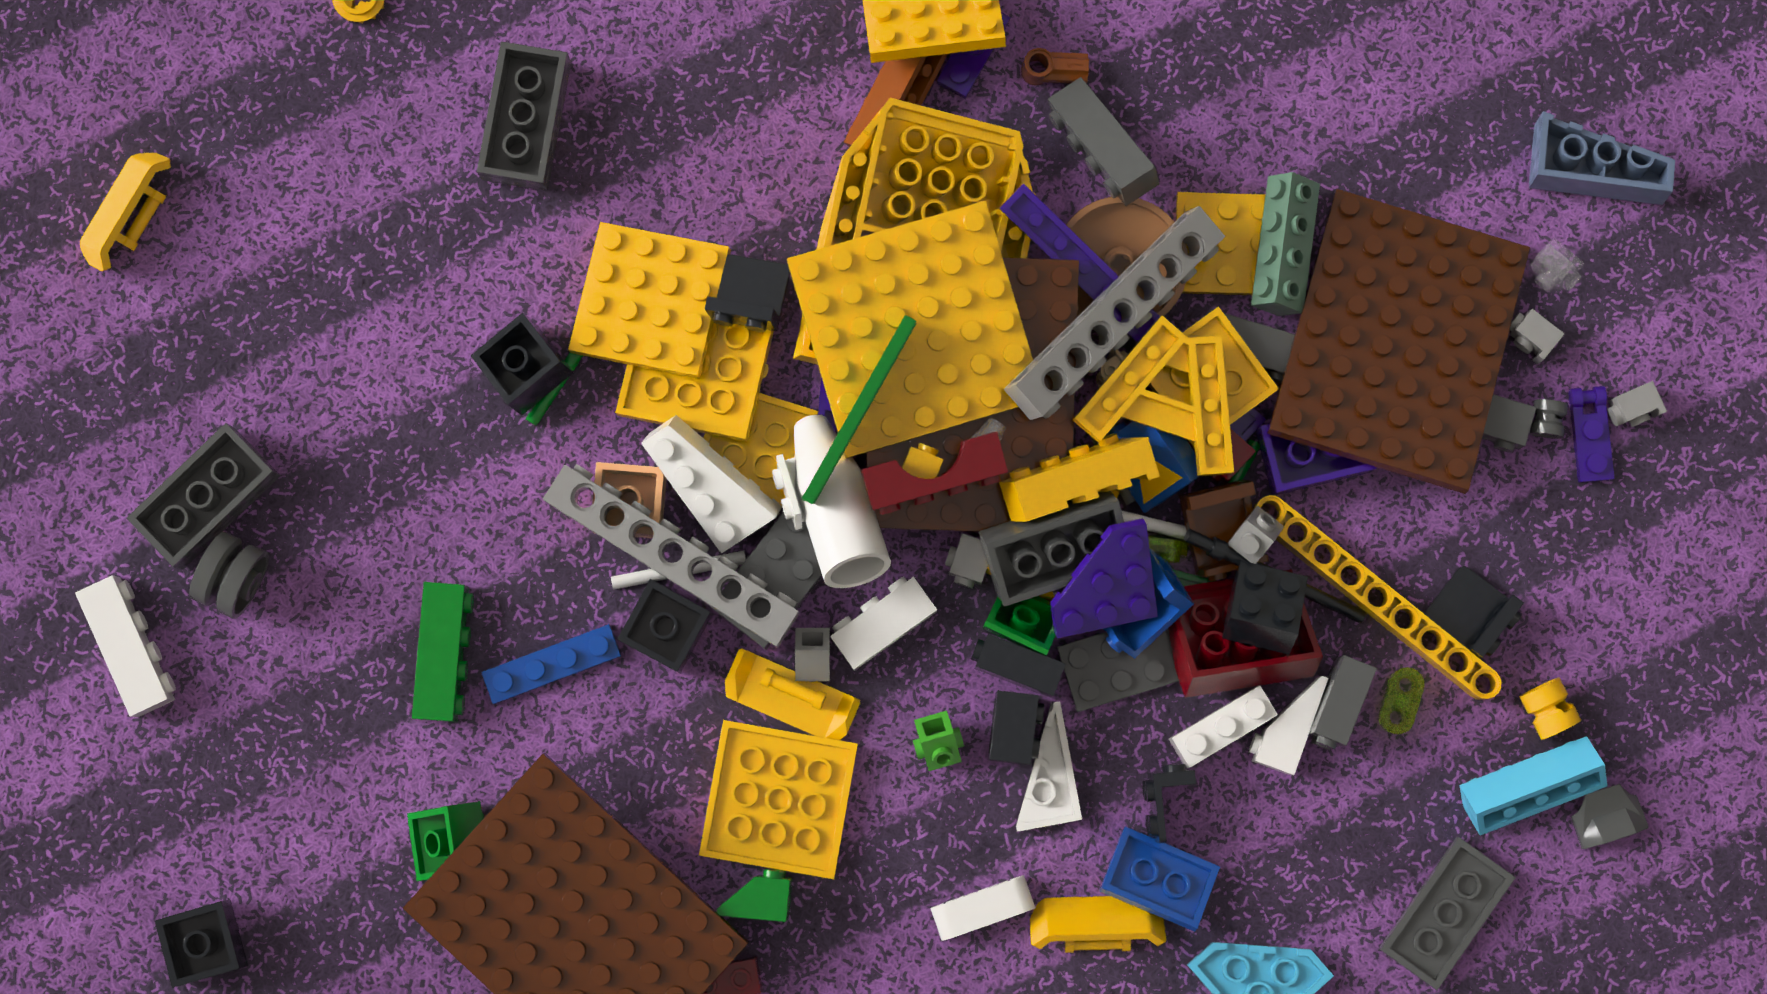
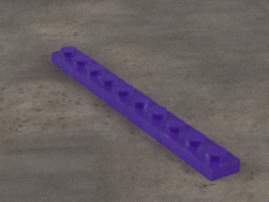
M1022 184L999 208L1050 259L1079 260L1078 286L1093 300L1119 277L1025 184ZM1115 307L1114 317L1117 321L1121 322V312ZM1153 309L1149 311L1152 317L1139 328L1134 326L1128 332L1137 343L1160 317ZM1253 408L1233 422L1230 428L1246 441L1266 419Z

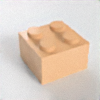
M596 462L595 484L600 487L605 482L622 492L619 499L629 505L634 500L651 510L648 517L659 524L661 523L664 516L667 478L659 467ZM593 492V502H592V504H593L594 501H595V494H594V492ZM614 508L608 512L606 517L608 525L617 526L623 522L624 512L622 509ZM643 526L637 530L635 537L653 538V529Z

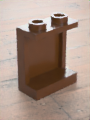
M1242 479L1179 495L1186 530L1192 529L1211 539L1217 537L1229 542L1253 511L1250 496L1256 495L1253 481ZM1189 544L1196 575L1207 577L1208 581H1215L1227 578V572L1237 570L1238 566L1224 559L1221 561L1215 560L1207 556L1206 551ZM1264 553L1259 561L1262 563L1268 562V554Z

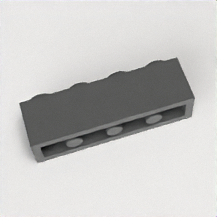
M1081 77L1048 98L1051 113L1048 116L1052 124L1058 131L1064 129L1068 134L1066 139L1076 153L1081 151L1086 158L1084 160L1087 167L1094 176L1098 174L1102 176L1105 180L1103 185L1113 199L1118 196L1124 205L1128 206L1160 184L1155 166Z

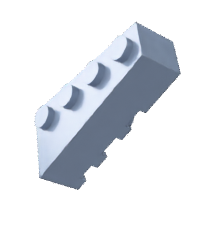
M1544 111L1535 123L1529 188L1663 205L1672 194L1675 171L1674 159L1634 144L1632 147L1615 141V137L1604 133L1602 136L1583 129V126L1571 121L1566 123L1555 119V115Z

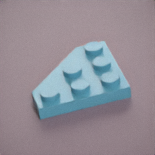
M1212 942L1187 964L1212 994H1314L1334 977L1311 949Z

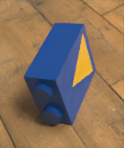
M1134 421L1128 425L1122 422L1108 432V435L1117 433L1118 438H1149L1160 477L1151 480L1130 479L1132 486L1128 487V490L1144 513L1160 505L1200 477L1197 476L1195 452L1184 438Z

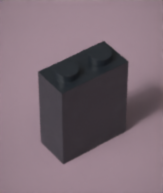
M990 634L987 635L985 641L978 639L971 660L977 662L974 669L1049 698L1054 696L1066 663Z

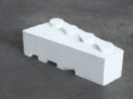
M677 415L651 431L641 443L721 554L775 519L782 508V505L775 499L771 500L760 490V486L753 480H748L735 469L731 461L714 451L703 437Z

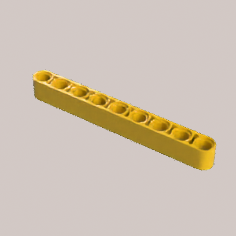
M1269 495L1263 497L1255 504L1253 510L1256 506L1261 508L1266 503L1274 505L1277 509L1276 520L1284 526L1276 538L1280 544L1362 610L1366 611L1367 614L1470 697L1477 700L1493 698L1499 693L1502 681L1495 670L1281 498ZM1290 525H1298L1302 528L1304 538L1301 542H1294L1288 537L1287 532ZM1317 546H1324L1329 550L1330 560L1327 564H1321L1315 559L1314 551ZM1348 567L1356 572L1357 581L1354 585H1347L1342 581L1341 572L1343 568ZM1371 589H1377L1383 594L1384 599L1380 607L1370 604L1368 593ZM1399 610L1407 612L1410 617V624L1406 629L1398 627L1395 622V614ZM1425 632L1433 633L1437 639V645L1433 650L1426 649L1422 644V636ZM1453 653L1460 655L1464 662L1463 668L1459 672L1452 670L1448 663L1449 657ZM1479 675L1486 676L1490 681V689L1485 694L1479 692L1475 685Z

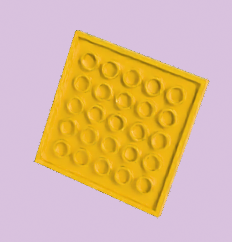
M986 201L787 258L788 267L838 432L903 317L907 315L917 323L845 449V458L1018 407L1003 389L1033 361Z

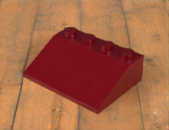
M1292 569L1284 570L1293 573ZM1233 578L1183 586L1194 605L1168 629L1174 665L1185 698L1314 677L1323 655L1305 604H1303L1299 634L1288 655L1222 639Z

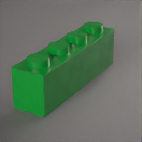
M423 583L412 719L458 722V715L464 714L465 695H460L461 681L467 680L468 661H463L464 647L470 646L471 628L466 627L467 613L472 614L474 606V594L469 593V587L466 585Z

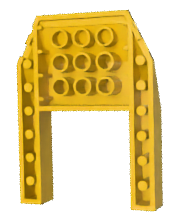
M889 98L842 156L821 226L816 250L986 201L1002 258H1027L1031 239L999 209L1022 184H1025L1033 192L1029 178L1028 162L1023 154L1024 146L1020 131ZM802 314L793 359L817 364Z

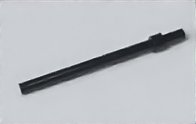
M1189 529L1185 534V542L1206 551V555L1215 560L1221 561L1224 559L1236 566H1239L1241 560L1249 562L1237 551L1228 547V542L1217 537L1211 539L1192 529ZM1258 561V562L1256 563V564H1258V565H1263V566L1271 567V566L1266 565V564H1264V563H1262V562H1260V561ZM1309 584L1306 585L1305 598L1358 623L1364 621L1366 611Z

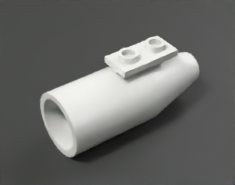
M810 415L799 420L794 426L795 457L784 460L783 454L776 456L777 469L772 470L774 483L777 490L783 489L785 499H781L785 518H792L795 530L802 529V522H806L825 584L833 588L859 586L884 574L890 567L891 560L875 511L871 510L860 468L853 457L845 458L843 453L815 504L810 505L801 500L837 435L825 416Z

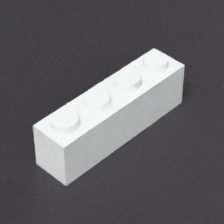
M112 575L75 592L129 716L140 717L174 701L175 698L172 692L176 690L175 684L168 672L163 673L158 661L162 660V655L154 641L149 642L144 630L148 629V624L140 610L136 612L131 599H134L135 596L128 581H122L120 577Z

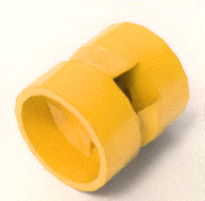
M1560 677L1545 682L1519 696L1527 713L1534 714L1533 725L1541 740L1556 735L1581 722L1574 704L1568 703L1565 700L1568 692Z

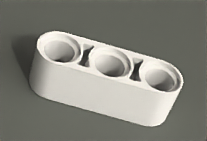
M1022 875L1010 879V881L1007 880L978 892L950 900L945 904L936 905L930 909L941 941L1025 913L1036 907L1025 876Z

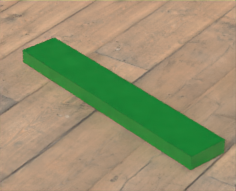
M907 315L903 317L801 500L810 505L815 504L916 326L917 323H915L914 319Z

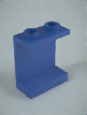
M1151 549L1150 557L1158 617L1103 628L1108 634L1106 637L1108 644L1116 652L1124 651L1134 659L1194 605L1169 563Z

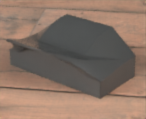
M1621 784L1585 795L1579 811L1570 816L1581 849L1615 841L1649 828L1637 795L1629 794Z

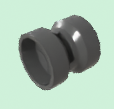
M1534 400L1533 406L1536 407V417L1531 425L1530 435L1550 439H1563L1565 427L1562 424V418L1567 415L1568 404L1556 400Z

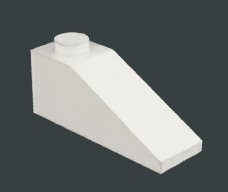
M1324 676L1317 677L1263 728L1261 735L1255 733L1249 748V752L1254 754L1252 762L1288 775H1295L1329 678Z

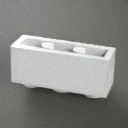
M904 576L888 587L891 593L881 600L877 596L873 597L860 607L863 613L851 620L847 616L832 627L835 633L830 637L854 671L937 612L936 607L914 577L908 581Z
M1259 685L1169 738V741L1182 763L1186 764V768H1190L1278 714Z

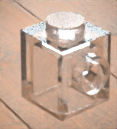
M1553 237L1528 264L1526 269L1536 277L1534 281L1540 288L1546 292L1553 291L1557 294L1564 288L1570 291L1582 277L1578 271L1585 263Z

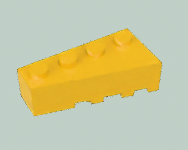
M1117 433L1110 434L1098 442V445L1089 448L1088 444L1068 450L1070 455L1060 459L1059 455L1042 459L1039 461L1040 467L1030 470L1029 467H1023L1009 473L1011 478L999 482L1011 521L1027 522L1069 508V500L1075 504L1098 498L1097 490L1100 489L1101 492H1109L1131 487L1130 479L1151 480L1160 477L1149 438H1118Z

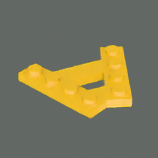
M1160 316L1073 418V421L1093 439L1100 442L1122 417L1193 441L1195 444L1197 476L1234 473L1222 336L1188 338L1164 316ZM1164 366L1188 374L1191 405L1145 390V388Z

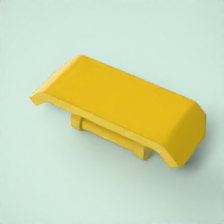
M139 153L132 155L127 160L80 240L81 251L89 265L100 271L110 269L111 263L108 252L115 241L135 251L138 246L137 241L156 209L166 199L165 195L150 187L149 183L156 172L171 168L170 158L158 153ZM144 193L148 198L124 236L120 232Z
M743 648L738 650L725 679L727 698L817 737L841 740L847 735L860 705V699L821 682L795 681V671Z
M1112 896L1044 898L1038 902L1029 919L1031 944L1038 949L1053 941H1064L1065 953H1074L1076 950L1121 949L1122 951H1131L1132 939H1148L1157 946L1166 942L1163 918Z

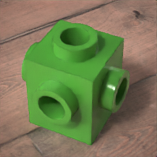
M947 710L914 720L919 737L913 740L918 760L925 758L929 771L962 762L958 748L964 747L959 727L952 728Z

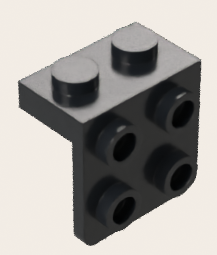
M727 255L717 298L707 296L705 311L713 319V322L719 325H744L747 329L756 332H765L766 330L778 331L790 278L788 265L737 255Z
M1462 566L1456 570L1424 614L1478 658H1482L1485 654L1490 657L1502 642L1498 637L1506 627L1509 630L1512 629L1522 616L1519 609L1524 602L1515 595L1506 597L1471 569Z
M1182 763L1162 765V772L1147 773L1148 780L1142 781L1144 801L1150 802L1151 815H1146L1147 835L1154 836L1157 843L1167 842L1162 787L1196 784L1195 770L1186 769V764Z

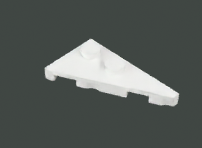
M1060 701L1051 703L1040 740L1039 756L1034 761L1016 824L1017 832L1082 820Z

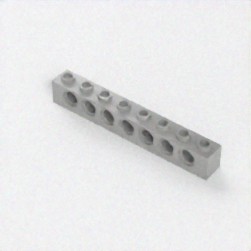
M1200 206L1184 212L1003 390L1030 420L1042 416L1045 419L1049 418L1060 408L1061 405L1058 401L1065 394L1068 396L1072 395L1084 384L1081 380L1083 376L1089 371L1094 373L1107 361L1104 356L1111 349L1115 351L1123 346L1130 338L1127 333L1134 326L1139 328L1152 317V314L1149 312L1157 304L1161 306L1171 299L1175 294L1172 289L1179 282L1184 284L1197 273L1195 266L1201 260L1206 262L1219 251L1217 244L1226 236ZM1182 241L1186 243L1189 248L1188 255H1186L1182 250ZM1160 263L1166 268V278L1159 271ZM1137 285L1144 291L1143 300L1137 295ZM1115 307L1121 312V322L1117 321L1114 317ZM1091 330L1096 331L1099 336L1098 345L1091 339ZM1069 352L1076 358L1075 368L1068 362L1067 356ZM1045 375L1050 376L1053 381L1052 390L1045 386Z
M576 464L573 469L567 465L563 466L543 497L546 503L778 648L800 614L794 608L797 604L796 601L782 592H779L777 597L765 590L768 584L751 573L748 578L737 573L738 565L723 555L718 560L707 554L709 547L696 538L692 537L688 542L677 534L681 529L669 521L662 519L660 524L648 517L651 510L634 500L629 505L619 499L622 492L605 482L602 487L591 481L593 474ZM585 490L593 491L595 494L594 503L587 508L580 507L578 505L579 494ZM614 508H620L624 512V520L617 526L608 525L606 520L608 512ZM643 526L651 527L654 533L652 540L647 544H639L635 539L637 530ZM673 544L681 546L683 550L681 559L674 563L667 562L664 557L666 548ZM699 563H708L712 567V574L705 581H698L694 578L693 570ZM729 581H737L741 585V593L735 599H726L722 594L723 586ZM758 599L767 600L771 606L769 614L763 618H757L751 612L752 604Z

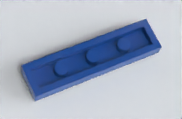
M608 624L481 673L492 703L497 704L622 656L611 626Z

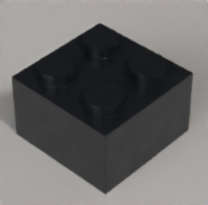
M523 312L471 355L472 359L506 404L520 415L525 414L574 373L538 325Z
M1241 560L1232 581L1222 639L1289 655L1299 634L1308 576Z
M650 579L617 640L681 674L713 614Z
M996 691L988 751L989 761L1031 765L1032 759H1038L1040 738L1034 737L1035 725L1042 724L1044 703H1038L1039 695Z
M231 900L216 902L155 920L172 988L248 966Z

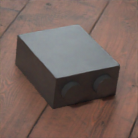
M1346 655L1334 659L1327 676L1329 679L1309 732V736L1313 737L1311 740L1312 744L1327 750H1335L1336 747L1347 746L1377 668Z

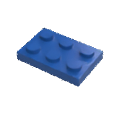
M1125 826L1099 891L1195 932L1198 929L1220 866L1166 843H1157L1154 838Z

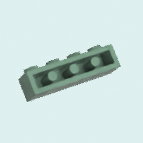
M1294 172L1268 176L1251 306L1276 316L1302 313L1307 290L1320 183Z

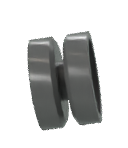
M221 532L208 546L194 572L189 589L190 599L205 606L216 602L219 613L232 619H237L251 603L264 578L268 567L269 553L254 545H248L243 549L240 538L228 532Z

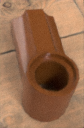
M1034 48L1027 53L1022 63L1021 76L1030 85L1037 86L1043 83L1071 84L1080 77L1086 84L1088 82V54L1049 52L1043 48ZM1039 61L1045 66L1046 71L1042 73L1034 72L1031 70L1029 63Z

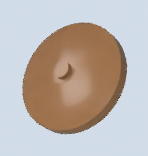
M1117 196L1114 199L1112 197L1103 198L1086 205L1075 213L1066 225L1120 276L1174 221L1162 209L1146 200L1138 198L1128 206H1125ZM1182 241V250L1188 255L1186 243ZM1160 263L1159 271L1166 278V268ZM1179 282L1172 289L1175 292L1173 297L1161 306L1157 304L1152 309L1159 316H1165L1180 298L1186 282L1184 284ZM1137 285V294L1144 299V291ZM1079 286L1077 316L1094 301Z

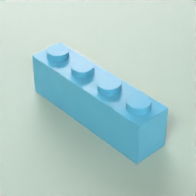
M1586 736L1567 742L1547 752L1536 754L1516 764L1505 766L1485 776L1471 779L1459 786L1463 807L1479 835H1483L1607 787L1605 764Z

